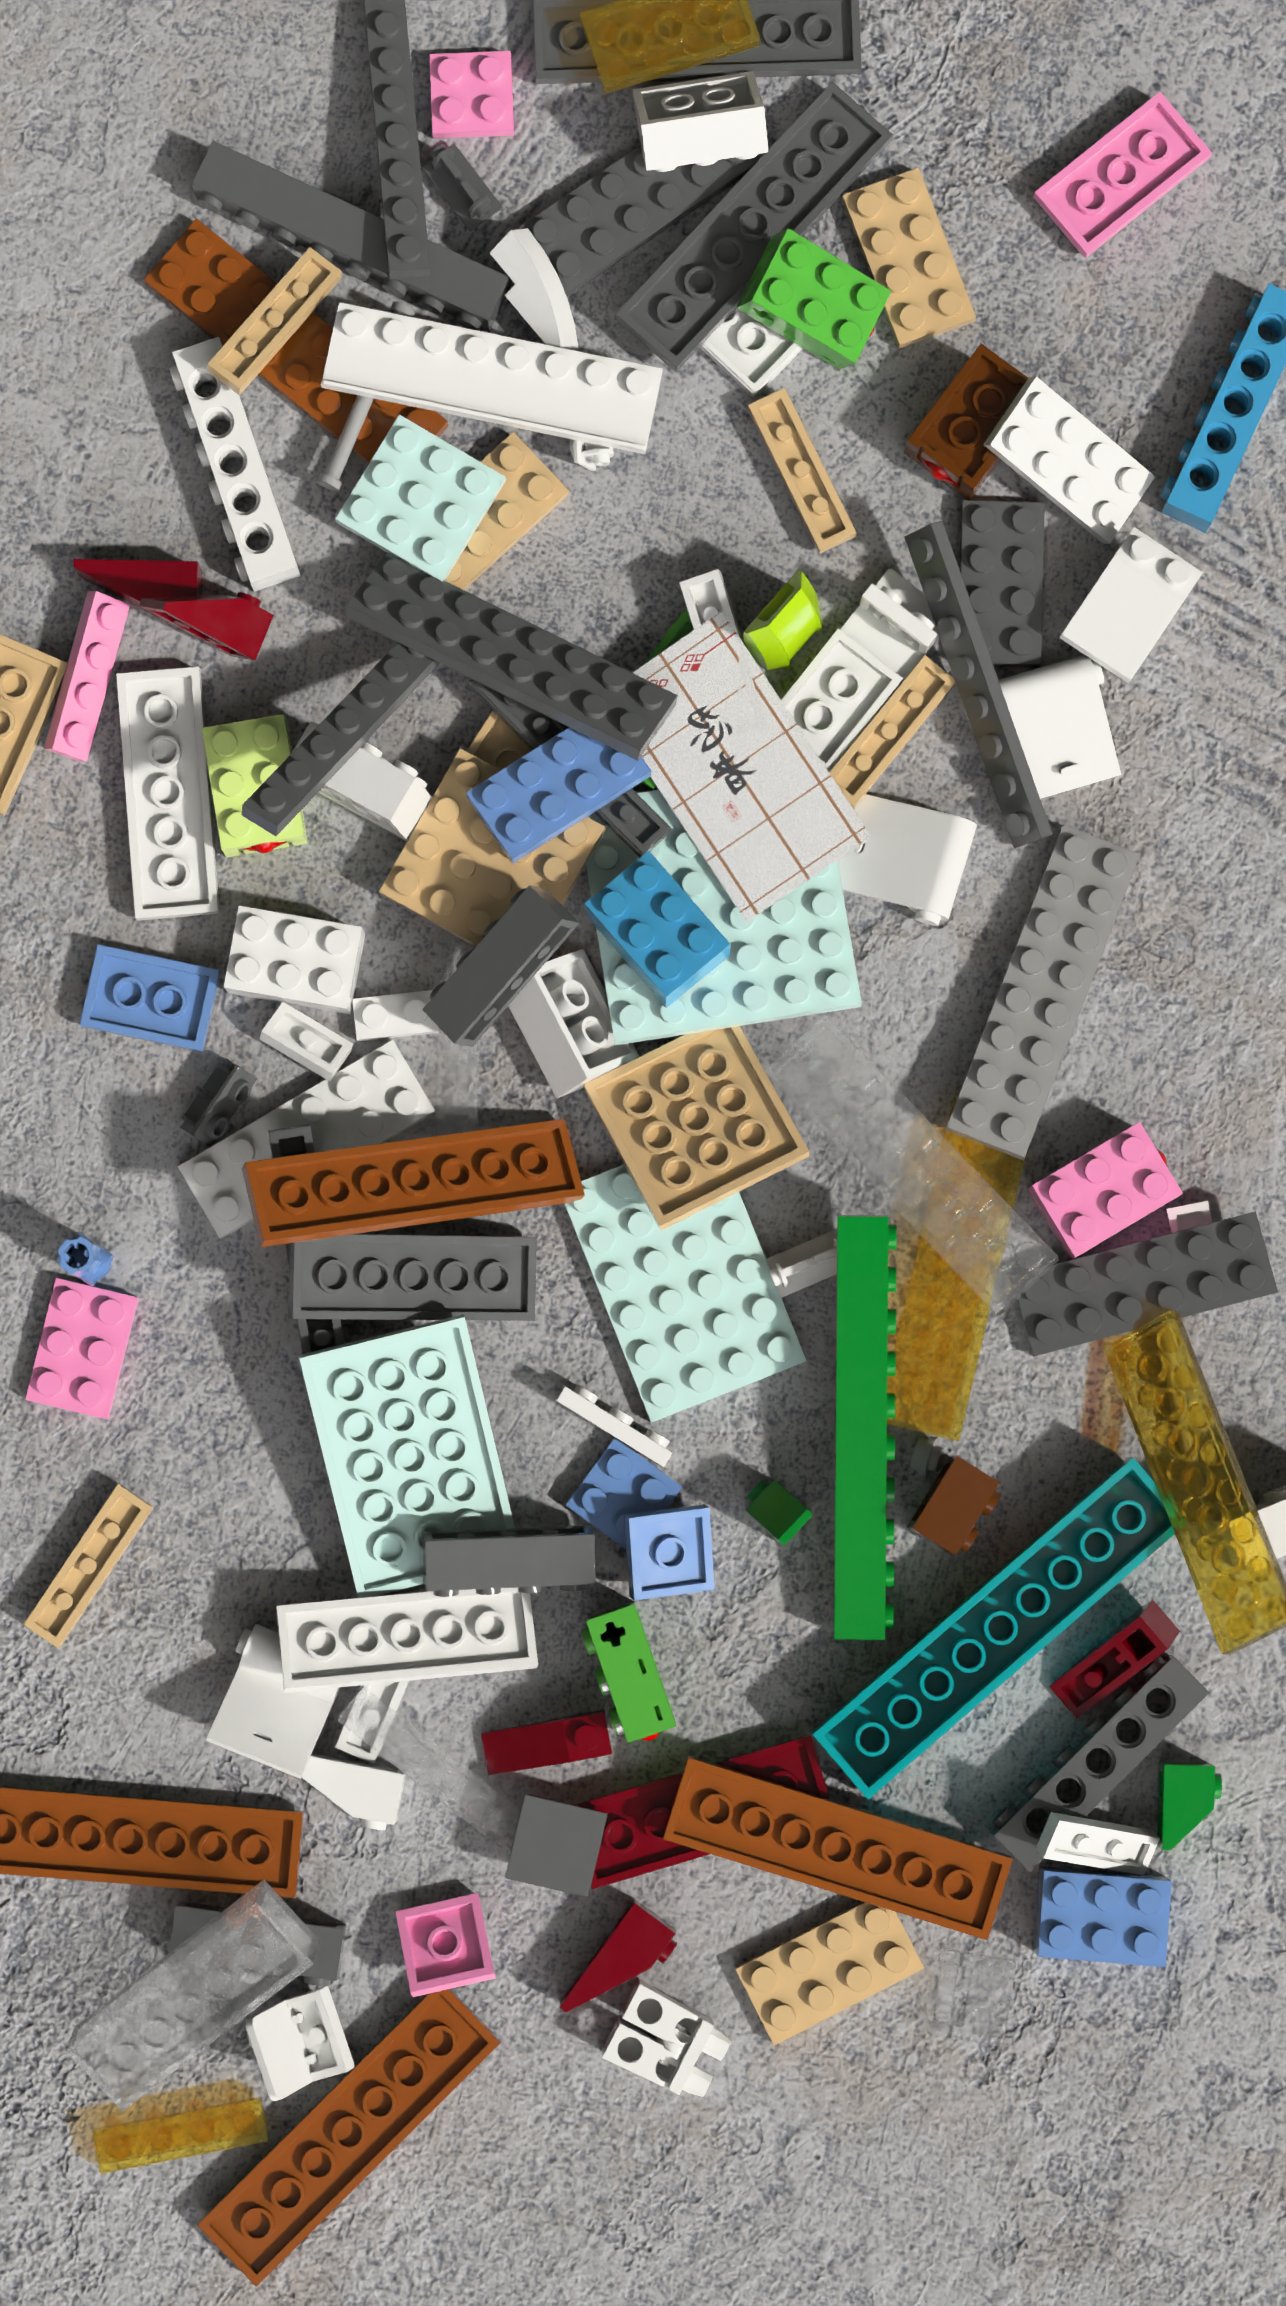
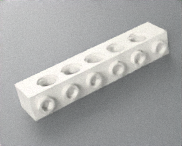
M216 337L172 352L176 366L169 369L176 390L185 389L189 404L183 405L182 408L189 428L191 430L198 427L202 442L196 443L195 446L203 468L211 465L215 480L208 482L215 505L224 504L228 518L221 520L228 543L237 542L241 556L234 558L240 579L242 582L249 580L255 592L300 577L301 575L240 396L207 371L208 362L222 348L220 338ZM212 382L217 385L215 393L209 397H201L196 394L198 387L203 383ZM225 420L230 423V428L223 435H213L209 430L214 422ZM238 458L243 461V466L238 472L229 474L222 470L227 460ZM244 496H251L256 499L254 508L248 512H240L235 509L236 502ZM257 534L268 536L269 543L264 549L256 551L248 547L249 540Z

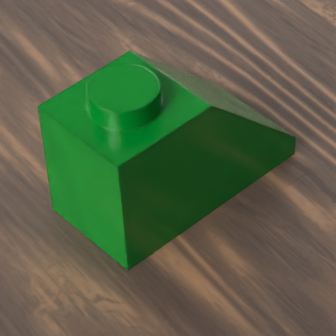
M775 1479L768 1485L761 1480L745 1497L750 1503L745 1511L783 1546L813 1516L806 1507Z
M1159 1761L1157 1836L1160 1840L1157 1847L1161 1850H1172L1214 1810V1799H1220L1222 1794L1221 1774L1215 1773L1214 1765L1210 1763Z

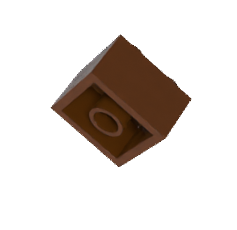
M950 1456L907 1528L949 1554L957 1555L959 1550L967 1552L979 1533V1530L974 1528L975 1523L981 1514L989 1516L1001 1497V1494L996 1491L1000 1482L960 1457Z

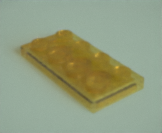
M619 0L580 13V21L604 94L760 46L761 42L748 0Z

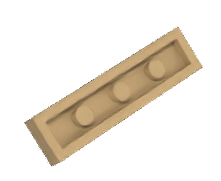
M309 247L208 362L207 371L240 396L342 279V271Z
M780 389L749 404L747 410L818 553L821 554L856 537L857 532L786 389Z
M924 655L830 771L833 779L853 809L956 684L951 675L926 655Z
M117 1484L23 1625L55 1647L61 1648L154 1509V1506L121 1484Z

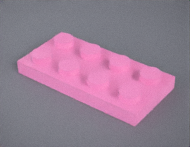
M1158 92L1036 190L1033 198L1081 255L1087 258L1210 159L1212 152L1165 96Z

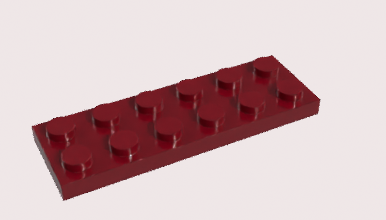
M810 1734L714 1763L830 1799ZM683 1772L574 1804L608 1813L591 1889L710 1855L709 1853L663 1839L664 1830Z

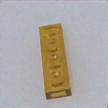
M262 2096L93 2130L100 2174L267 2142L269 2140Z

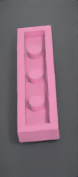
M98 591L87 592L44 749L79 762H87L130 604Z

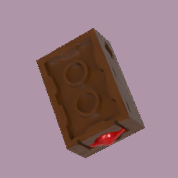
M981 343L908 438L904 454L930 472L933 478L941 480L962 497L971 500L1001 461L998 456L983 444L1020 392L1028 377Z

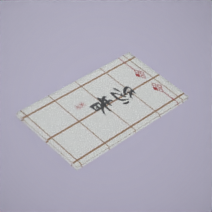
M722 611L714 614L711 619L633 672L678 695L676 706L642 754V758L651 769L650 777L746 922L754 920L758 914L861 844L867 843L868 839L872 837Z

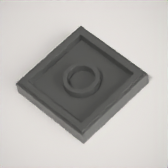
M524 1793L505 1878L588 1897L608 1813Z

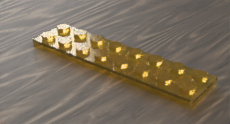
M956 1097L952 1099L947 1124L956 1103ZM946 1130L893 1351H896V1375L887 1376V1393H895V1418H887V1424L959 1441L1025 1158L1024 1160L1018 1159Z
M1169 1310L1103 1347L1221 1654L1231 1655L1286 1627V1581L1180 1314L1177 1311Z

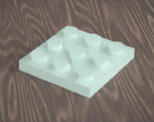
M399 414L335 520L339 525L383 551L443 582L448 577L503 487L506 477Z

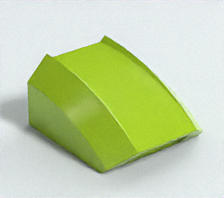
M798 569L744 631V645L754 660L766 670L790 669L789 662L816 632H822L818 597L811 583L801 570Z

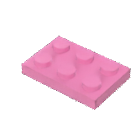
M56 1278L25 1400L109 1420L139 1298Z

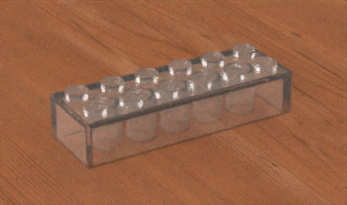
M263 1880L76 2025L65 2051L123 2112L310 1968L315 1962L320 1940L271 1886Z

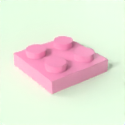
M511 51L429 54L433 139L514 136Z
M478 1893L395 1911L412 1997L496 1978Z

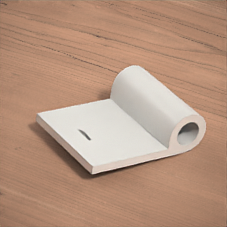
M1082 655L999 680L1040 799L1121 775L1099 684L1104 683L1100 664L1094 660L1091 661L1086 655Z
M866 794L854 810L872 837L866 841L863 852H861L863 844H861L838 860L842 890L907 906L916 913L915 919L925 924L938 926L940 920H949L977 824L956 815Z
M255 1624L252 1631L245 1628L235 1651L242 1654L240 1664L206 1741L301 1779L340 1687L284 1693L278 1632Z

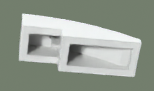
M528 228L510 230L490 252V255L515 283L505 294L506 298L546 345L577 351L579 347L569 302L553 265Z

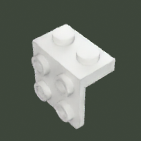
M328 1986L288 1997L246 2020L248 2043L254 2050L261 2071L262 2084L272 2101L281 2100L313 2081L345 2073L355 2068Z

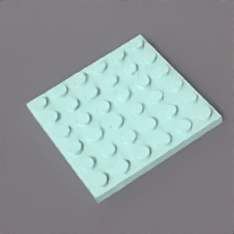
M661 790L637 793L672 828L671 833L651 851L652 855L727 939L731 947L730 956L666 1008L596 928L615 1045L861 1007L862 1001L838 861L747 922ZM595 813L587 817L605 826L606 830L586 864L591 897L639 859Z

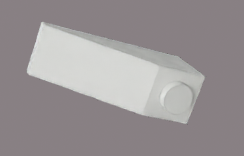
M315 1753L311 1754L302 1778L349 1815L361 1818V1826L385 1830L386 1824L394 1825L397 1822L406 1771Z

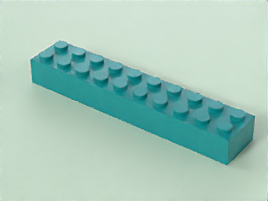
M1133 1457L1126 1458L810 1732L869 1800L1189 1521Z

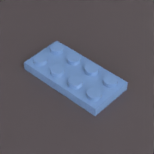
M569 727L466 792V798L510 862L514 864L651 776V769L642 756L637 761Z

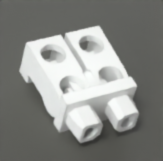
M638 1978L621 2011L622 2018L618 2017L601 2050L602 2058L666 2087L678 2095L684 2090L688 2093L704 2097L712 2081L713 2074L696 2066L695 2063L701 2052L721 2061L731 2044V2039L714 2027L711 2018L655 1989L651 1984ZM634 2025H636V2026H638V2027H640V2028H642V2029H644V2030L650 2032L651 2034H653V2035H655V2036H657V2037H654V2036H652V2035H650V2034H648V2033H646V2032H644V2031H642V2030L636 2028Z

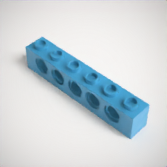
M1270 283L1262 296L1257 293L1254 294L1244 315L1251 318L1247 330L1244 332L1238 329L1228 349V352L1234 355L1229 368L1221 365L1212 383L1211 389L1218 391L1212 405L1204 402L1194 422V425L1200 427L1195 441L1187 438L1178 456L1177 461L1184 465L1178 477L1169 476L1160 495V498L1166 500L1161 513L1204 533L1207 532L1213 522L1286 365V291ZM1261 327L1271 328L1276 333L1277 340H1263L1258 334V329ZM1245 363L1254 364L1259 369L1260 376L1256 378L1247 377L1242 372L1241 365ZM1228 399L1238 401L1243 407V413H1229L1224 407V401ZM1207 437H1221L1226 443V449L1223 451L1213 450L1207 443ZM1193 472L1205 474L1209 479V486L1204 488L1195 486L1190 480V474Z

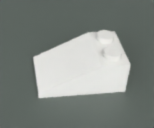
M1134 527L1061 634L1060 639L1129 684L1203 572Z

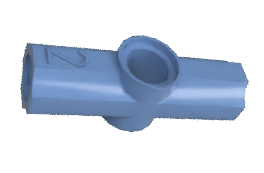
M80 1231L70 1240L65 1239L58 1249L59 1257L57 1263L60 1264V1267L68 1273L79 1277L91 1287L100 1278H105L113 1267L111 1262L114 1255Z

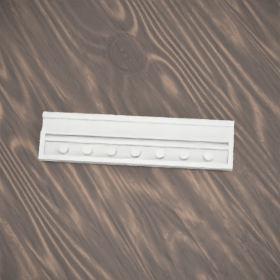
M339 302L321 387L645 454L663 369Z

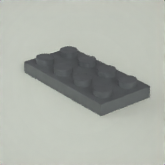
M963 500L961 504L960 573L994 667L1040 668L1045 503Z

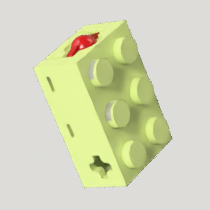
M284 714L202 728L221 849L227 858L241 855L240 851H243L244 854L257 852L266 854L275 849L290 847L289 843L291 842L293 846L308 844L303 810L277 836L272 835L242 816V805L293 751L288 722Z

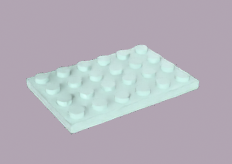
M625 1165L581 1181L585 1196L581 1200L565 1203V1206L651 1423L806 1362L779 1290L774 1285L769 1274V1265L739 1192L660 1231Z
M463 1314L299 1355L358 1598L373 1597L424 1584L422 1532L515 1528L467 1324Z

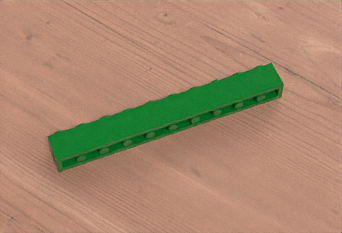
M837 1215L834 1639L885 1640V1629L894 1628V1603H885L886 1587H894V1561H886V1544L894 1545V1519H886V1502H895V1477H886L887 1460H895V1435H887V1418H895V1393H887V1376L896 1375V1351H887L888 1334H896V1309H888V1292H896V1267H888V1250L897 1249V1224H888V1215Z

